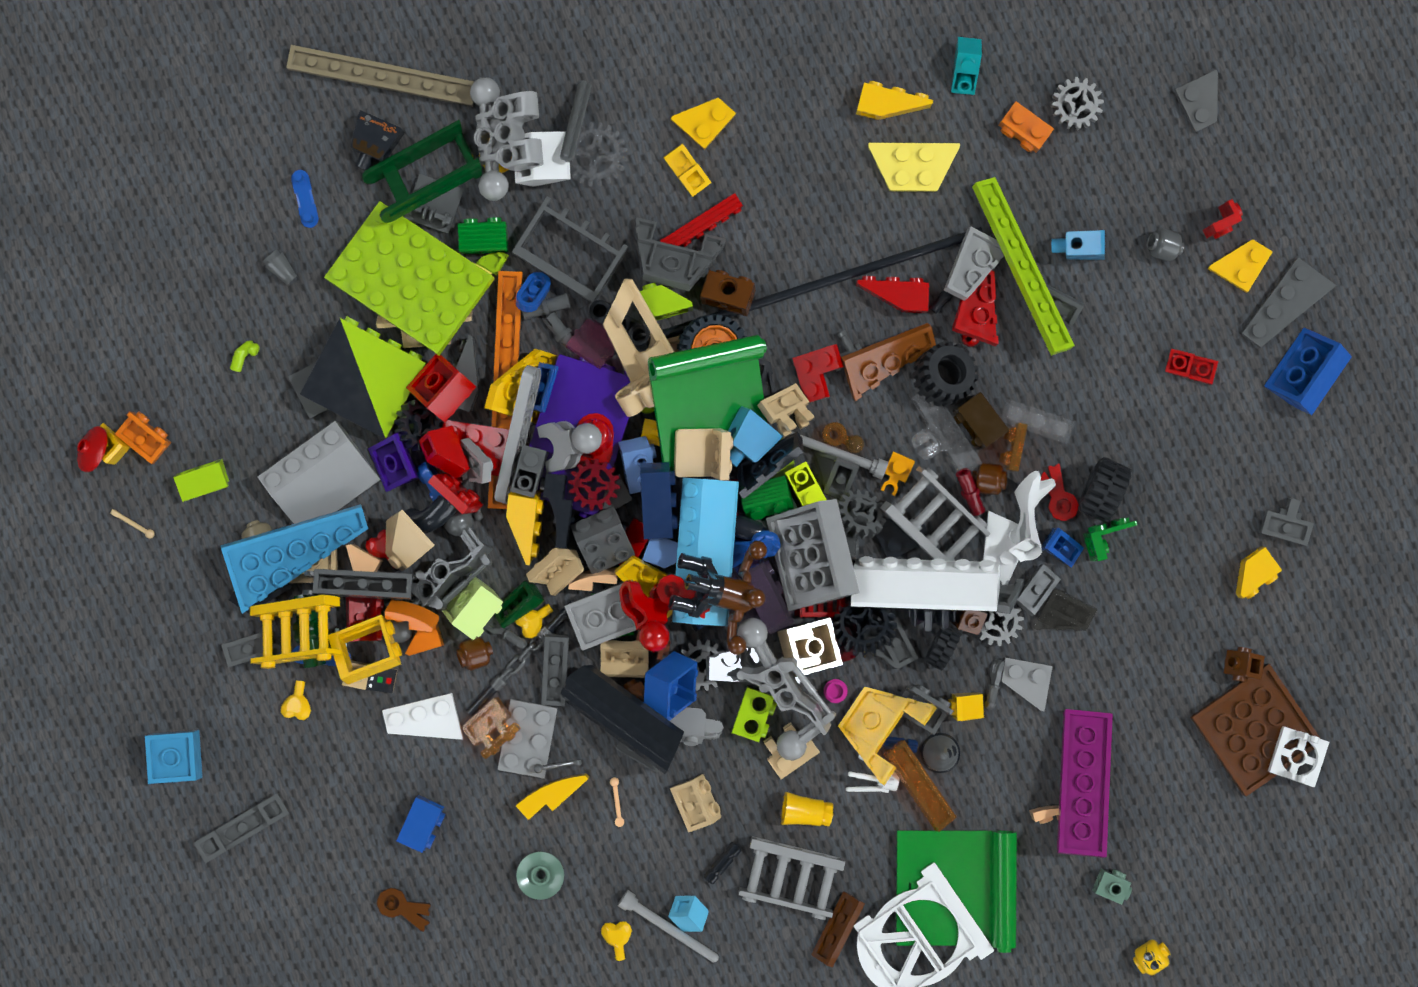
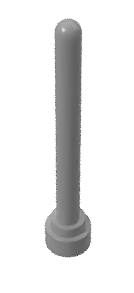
M801 435L803 446L858 464L860 467L868 469L869 473L873 474V477L882 479L886 472L888 461L880 458L871 461Z
M627 890L617 905L624 911H635L711 962L718 961L719 956L717 953L640 904L638 899L635 898L636 895L631 891Z

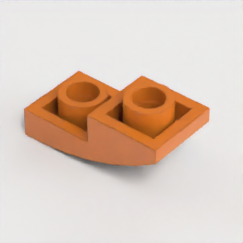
M391 600L385 610V620H394L395 622L409 621V630H417L422 633L433 632L439 621V616L434 612L405 601Z

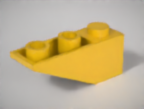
M869 81V84L864 83L856 114L881 120L931 108L933 100L928 99L929 96L923 93L912 95L906 93V90L903 88L892 87V89L884 88L883 84L879 82Z
M538 490L534 498L511 491L508 495L506 518L526 565H530L533 558L538 557L540 547L536 543L537 536H540L542 522H538L539 514L543 513L544 500H541L542 492Z

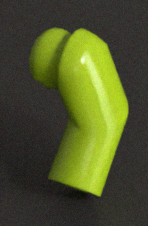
M253 341L243 343L235 350L230 369L241 372L245 357L248 354L256 356L260 346L257 343H253Z

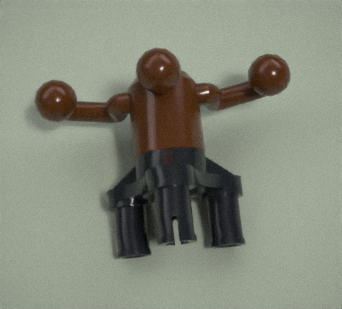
M754 541L749 545L738 571L740 579L718 575L712 564V558L704 556L698 558L681 553L678 558V568L695 571L699 575L698 577L688 574L686 581L695 582V584L685 583V589L696 592L692 599L672 594L668 604L669 610L688 613L690 617L699 618L712 605L733 610V613L728 618L727 646L732 654H742L746 649V641L741 636H737V623L742 620L745 612L750 611L752 608H758L765 602L764 592L751 583L752 576L749 569L753 559L760 560L765 557L767 553L766 545L761 541Z

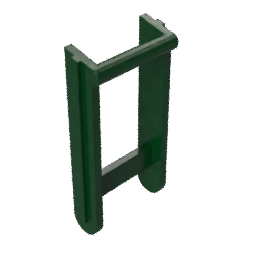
M457 120L363 172L362 179L366 184H373L386 178L396 203L383 209L380 212V218L383 222L390 223L468 180L480 178L482 176V168L479 159L474 158L463 136L460 120ZM455 140L466 164L409 195L398 170Z

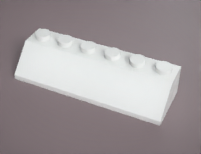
M869 556L855 560L854 572L860 593L851 595V606L997 611L1000 591V562H993L991 560L978 562L966 559L945 561L940 558L933 560H921L919 558L896 559L894 557L877 559Z

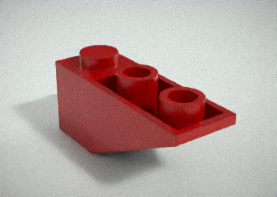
M862 276V280H857L856 282L857 287L901 312H928L929 283L923 282V278H909V282H902L899 277H886L885 281H877L875 276Z

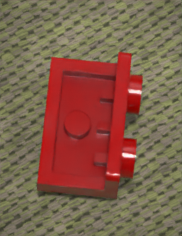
M1233 199L1218 207L1223 219L1203 229L1206 239L1213 236L1216 240L1233 231L1232 226L1242 221V210L1238 203H1234Z
M346 597V628L381 615V612L384 610L383 599ZM379 630L353 641H381L383 633L382 630Z

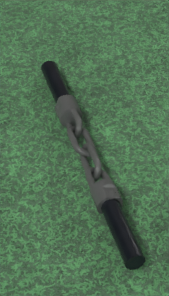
M565 607L547 626H543L537 636L529 642L526 650L521 655L515 656L507 665L506 671L501 676L497 675L490 682V686L466 710L472 717L497 691L499 692L507 684L506 680L511 675H515L525 665L526 659L544 645L545 634H553L569 617ZM539 638L542 642L536 647V644L533 643ZM518 659L519 662L522 663L515 670H513V668L510 667Z

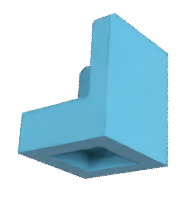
M675 896L668 917L683 932H702L709 911L696 896Z

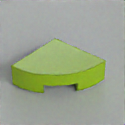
M502 252L490 253L481 257L476 264L498 276V271H501L509 255Z

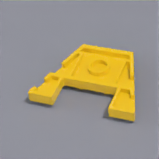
M864 687L838 727L874 773L877 780L885 786L896 767L877 755V752L904 713L925 726L937 708L933 704Z

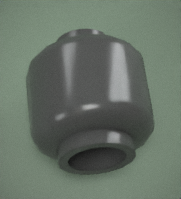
M1159 228L1149 235L1147 249L1152 257L1171 262L1183 253L1184 242H1182L1180 233Z

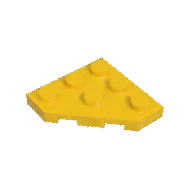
M538 349L531 351L490 385L484 408L512 416L524 368L527 365L538 368L539 362L555 365L557 355ZM533 411L531 423L537 424L540 412Z

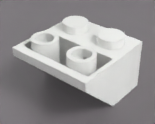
M566 132L525 133L524 139H541L544 164L523 171H515V183L534 187L570 180V162L560 158Z

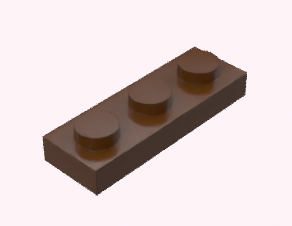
M843 891L833 911V916L829 919L811 955L833 968L865 903Z

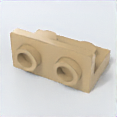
M703 774L670 788L688 832L711 825L721 818L720 807L715 802L711 793V786Z

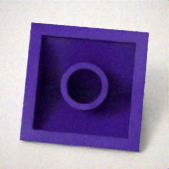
M399 433L368 448L386 492L419 479L418 471L408 448H405V440H399L401 437Z

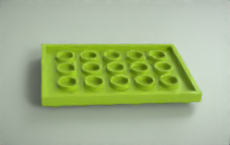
M379 201L324 278L440 356L495 278L402 216L390 223L383 222L380 218V212L388 206Z

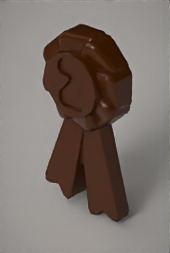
M392 887L380 893L377 906L382 915L391 918L402 915L420 931L424 932L425 926L430 921L419 914L429 916L430 903L407 901L402 890Z

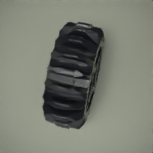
M846 599L845 607L839 606V614L834 615V621L836 622H833L832 625L835 630V637L839 639L838 645L840 647L845 646L844 650L846 653L853 649L855 657L859 652H862L864 658L867 657L868 652H871L875 657L877 649L884 653V645L891 646L892 640L890 638L896 637V632L894 631L897 629L896 615L891 613L892 608L851 606V602ZM873 614L882 619L884 626L879 625V622L873 620ZM846 626L857 633L856 639L848 634L845 629Z

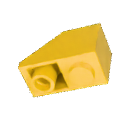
M1259 547L1241 560L1236 589L1238 598L1246 597L1249 599L1259 592L1258 588L1264 583L1266 585L1271 584L1278 578L1277 574L1282 571L1266 547Z
M982 693L952 694V699H948V702L951 703L949 708L954 711L952 715L955 720L965 721L984 718Z

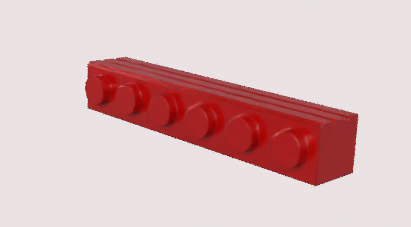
M734 193L660 240V242L680 247L684 245L686 247L692 243L691 240L695 237L699 239L705 235L703 232L706 230L711 231L717 227L716 224L720 221L724 223L729 220L728 216L731 214L737 215L740 213L743 205Z

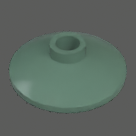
M542 851L534 852L527 855L520 862L516 874L517 883L521 891L528 897L537 900L548 899L554 896L562 887L564 869L561 862L554 855ZM543 870L546 874L542 879L537 877V871Z

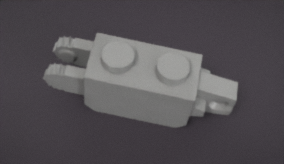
M686 707L670 720V722L684 731L680 742H684L688 746L702 744L703 739L717 740L724 729L722 722L706 719V713L699 708Z

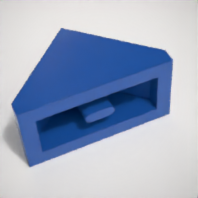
M1053 528L1041 546L1043 550L1071 568L1084 549L1083 546L1060 528Z

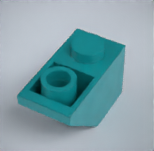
M958 37L951 93L975 95L982 57V39Z

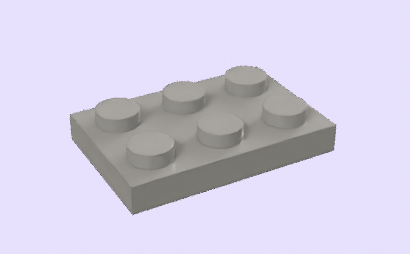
M623 583L565 605L582 651L636 630L634 621L624 613L621 607L619 590Z
M514 699L510 700L498 770L545 778L546 770L536 773L534 766L536 764H548L558 707Z

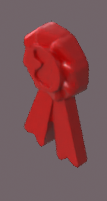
M1056 464L1055 467L1048 466L1050 477L1056 483V486L1048 492L1051 496L1048 509L1055 519L1067 521L1076 515L1079 504L1073 494L1064 491L1060 464ZM1045 472L1041 474L1040 481L1049 479Z
M672 574L660 579L656 590L661 601L669 604L672 594L692 599L696 592L686 590L684 580ZM708 608L700 617L704 619L705 613L709 612L710 609Z

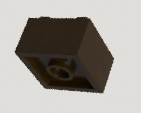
M981 392L975 394L953 411L955 414L953 420L956 424H963L973 438L970 442L975 448L977 446L980 449L987 448L1009 431L1008 427Z

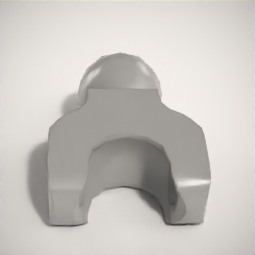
M561 421L537 427L539 438H548L554 447L552 458L545 461L547 473L575 468L583 453L587 454L596 451L602 442V434L599 428L590 423H582L575 428L571 423Z

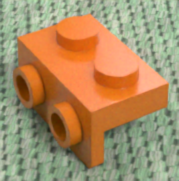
M129 411L127 414L128 418L115 435L149 463L154 464L171 444V441L166 438L168 434L160 427L153 428L148 424L150 419L140 411L137 413Z

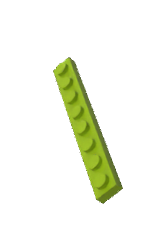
M993 177L976 182L972 188L1050 355L1070 350L1075 345L996 178Z

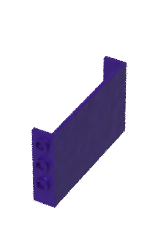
M559 354L555 365L559 368L545 413L540 412L529 446L549 452L548 461L553 456L554 447L548 438H539L537 427L547 423L567 421L576 428L578 422L584 416L598 413L607 417L613 425V451L607 466L609 470L614 466L619 450L618 442L622 441L629 417L625 415L616 400L615 394L631 382L626 371L623 375L615 372L616 368L602 363V366L598 367L592 365L593 360L580 356L579 360ZM577 466L567 470L550 472L567 475L564 499L573 500L577 496L576 493H569V490L574 488V485L568 483L569 480L575 479L571 472L575 471L578 473L579 469ZM545 467L542 477L546 478L547 471ZM587 470L584 472L580 479H586L591 474V471ZM601 470V478L604 481H609L608 475ZM594 478L593 482L583 483L592 487V491H596L597 487L606 486L597 482V478ZM579 487L582 496L588 499L589 493L585 488ZM605 490L598 495V500L603 499ZM542 492L541 500H544V505H547L549 499L543 497L544 492ZM581 500L573 502V509L579 511L578 516L588 518L599 513L598 505H595L594 510L591 511L589 504L582 508Z

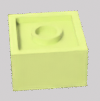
M475 577L465 589L447 604V609L442 612L453 626L474 640L476 636L480 637L484 632L483 627L494 613L498 614L500 612L503 601L492 588Z

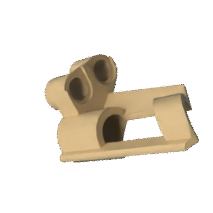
M624 279L603 326L631 382L615 394V398L625 415L631 417L641 412L645 407H654L648 359L654 356L673 353L674 350L633 279ZM632 301L650 330V344L642 352L636 349L622 325Z

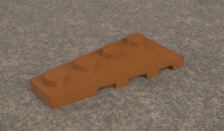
M929 323L923 324L841 357L852 398L857 401L862 397L861 394L870 388L873 390L880 385V381L889 375L894 376L900 372L899 369L908 362L913 363L924 352L936 345L931 325Z

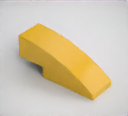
M587 773L550 782L527 795L517 803L516 807L528 820L546 804L553 811L586 782L589 776Z

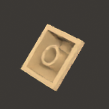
M403 510L386 520L385 554L389 557L388 561L395 569H400L401 571L407 569L434 546L430 539Z

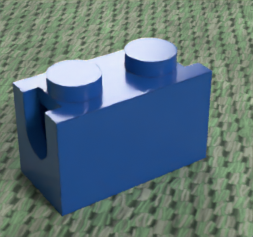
M418 795L396 841L421 853L425 851L426 847L430 849L436 838L432 833L436 826H441L446 814L442 813L445 806Z

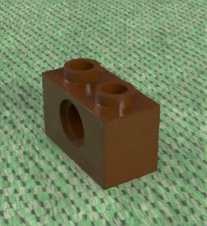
M709 270L700 295L702 304L748 316L756 292L755 283L744 276L736 278L729 276L727 272L722 270H716V272ZM726 288L735 289L730 295L723 293Z

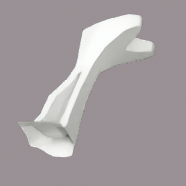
M1038 471L1030 473L1014 492L1020 507V521L1016 531L1017 544L1008 551L1015 555L1020 562L1034 560L1042 553L1036 529L1034 509L1039 501L1056 486L1054 479L1040 481L1041 476Z

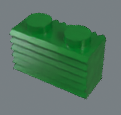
M487 218V222L478 223V219H464V223H458L460 254L508 252L506 221L502 222L501 218Z
M786 475L769 479L743 499L741 497L746 516L755 520H760L766 517V515L781 514L794 509L791 488Z

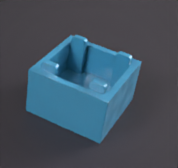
M199 730L152 733L145 736L148 784L195 781L202 778Z

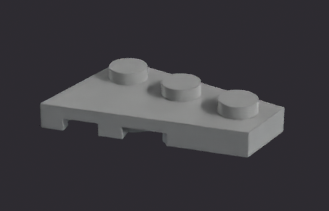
M969 227L944 291L965 301L1004 257L998 241L973 227Z

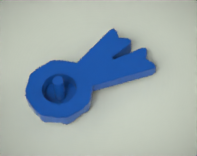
M766 530L755 533L751 541L734 542L732 568L742 563L749 545L754 541H761L766 545L767 553L763 558L775 556L781 545L778 535Z

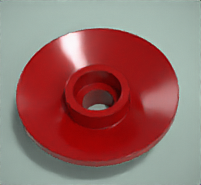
M100 426L90 429L78 443L77 463L79 469L83 472L93 471L104 457L108 438L106 430Z

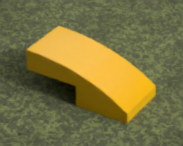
M680 144L663 157L692 197L711 184L707 175L683 144Z

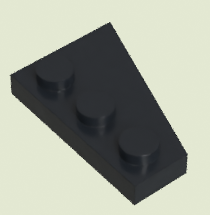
M798 431L778 441L758 462L754 463L745 458L737 466L738 493L743 499L804 453L803 438Z

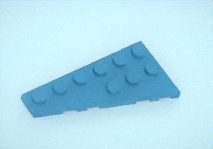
M361 504L221 545L241 613L243 614L249 610V607L268 597V594L301 575L320 559L329 556L332 551L341 545L347 544L366 531L368 526Z

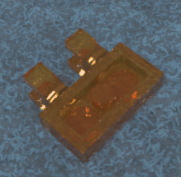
M1015 423V427H1011L1004 434L1003 439L1012 441L1010 451L1006 450L1005 453H1000L999 463L1007 465V471H1019L1028 424Z

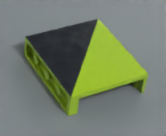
M346 316L345 320L340 318L300 395L386 439L394 424V420L398 417L396 412L402 409L401 405L406 402L410 394L406 387L423 369L426 363L421 361L422 355L410 350L409 354L400 350L401 344L391 339L388 342L379 339L380 333L370 328H367L366 331L358 328L359 322Z

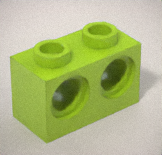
M747 686L732 728V733L757 742L760 741L761 737L765 738L769 728V724H766L768 715L773 716L777 705L773 701V696ZM757 697H762L766 701L765 707L761 710H756L752 706L753 700ZM748 720H755L758 723V729L755 732L745 730L744 725Z

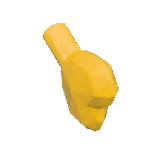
M547 604L538 611H530L516 620L515 623L522 627V633L526 638L532 639L541 630L542 619L552 613L553 609Z
M296 680L294 694L287 697L283 702L281 713L284 717L292 718L295 716L299 720H305L310 716L309 702L303 696L304 681Z
M626 921L619 922L616 925L605 923L601 928L603 938L614 947L616 961L625 959L623 946L631 936L632 929Z

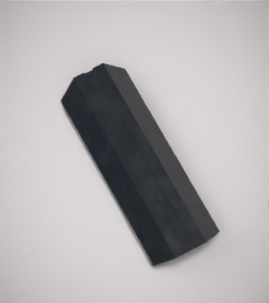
M584 665L569 675L560 693L565 701L655 768L666 774L684 731L593 665Z

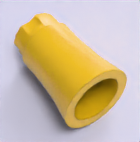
M785 792L781 812L782 825L830 826L833 817V803Z

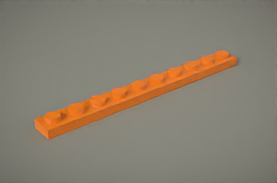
M498 271L493 382L519 362L521 310L516 306V295L523 285V272ZM492 411L491 427L510 429L512 416ZM491 475L488 508L507 509V504L495 500L499 476Z

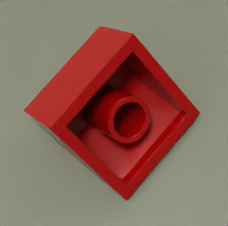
M435 354L406 388L427 409L443 422H446L477 386L441 354L440 356Z

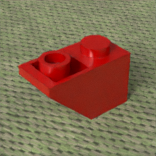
M452 425L428 431L418 440L427 462L455 478H460L470 469L468 458L461 448L459 436L455 433Z

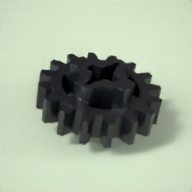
M412 400L401 405L402 410L396 412L400 418L394 420V423L399 425L395 433L401 434L400 441H406L405 448L412 447L413 452H422L418 440L428 431L440 429L441 427L438 426V423L442 422L440 418L437 419L436 415L420 401Z

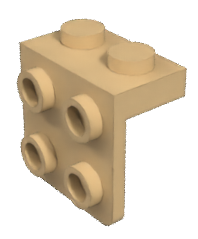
M721 428L676 430L674 451L675 476L713 477L718 480H729V473L732 471L730 450L733 448L731 432Z

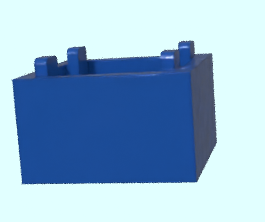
M673 651L645 673L644 703L670 721L696 701L697 661Z

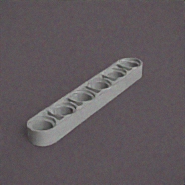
M527 365L522 372L495 491V500L504 504H508V495L512 487L522 446L526 445L541 379V369Z

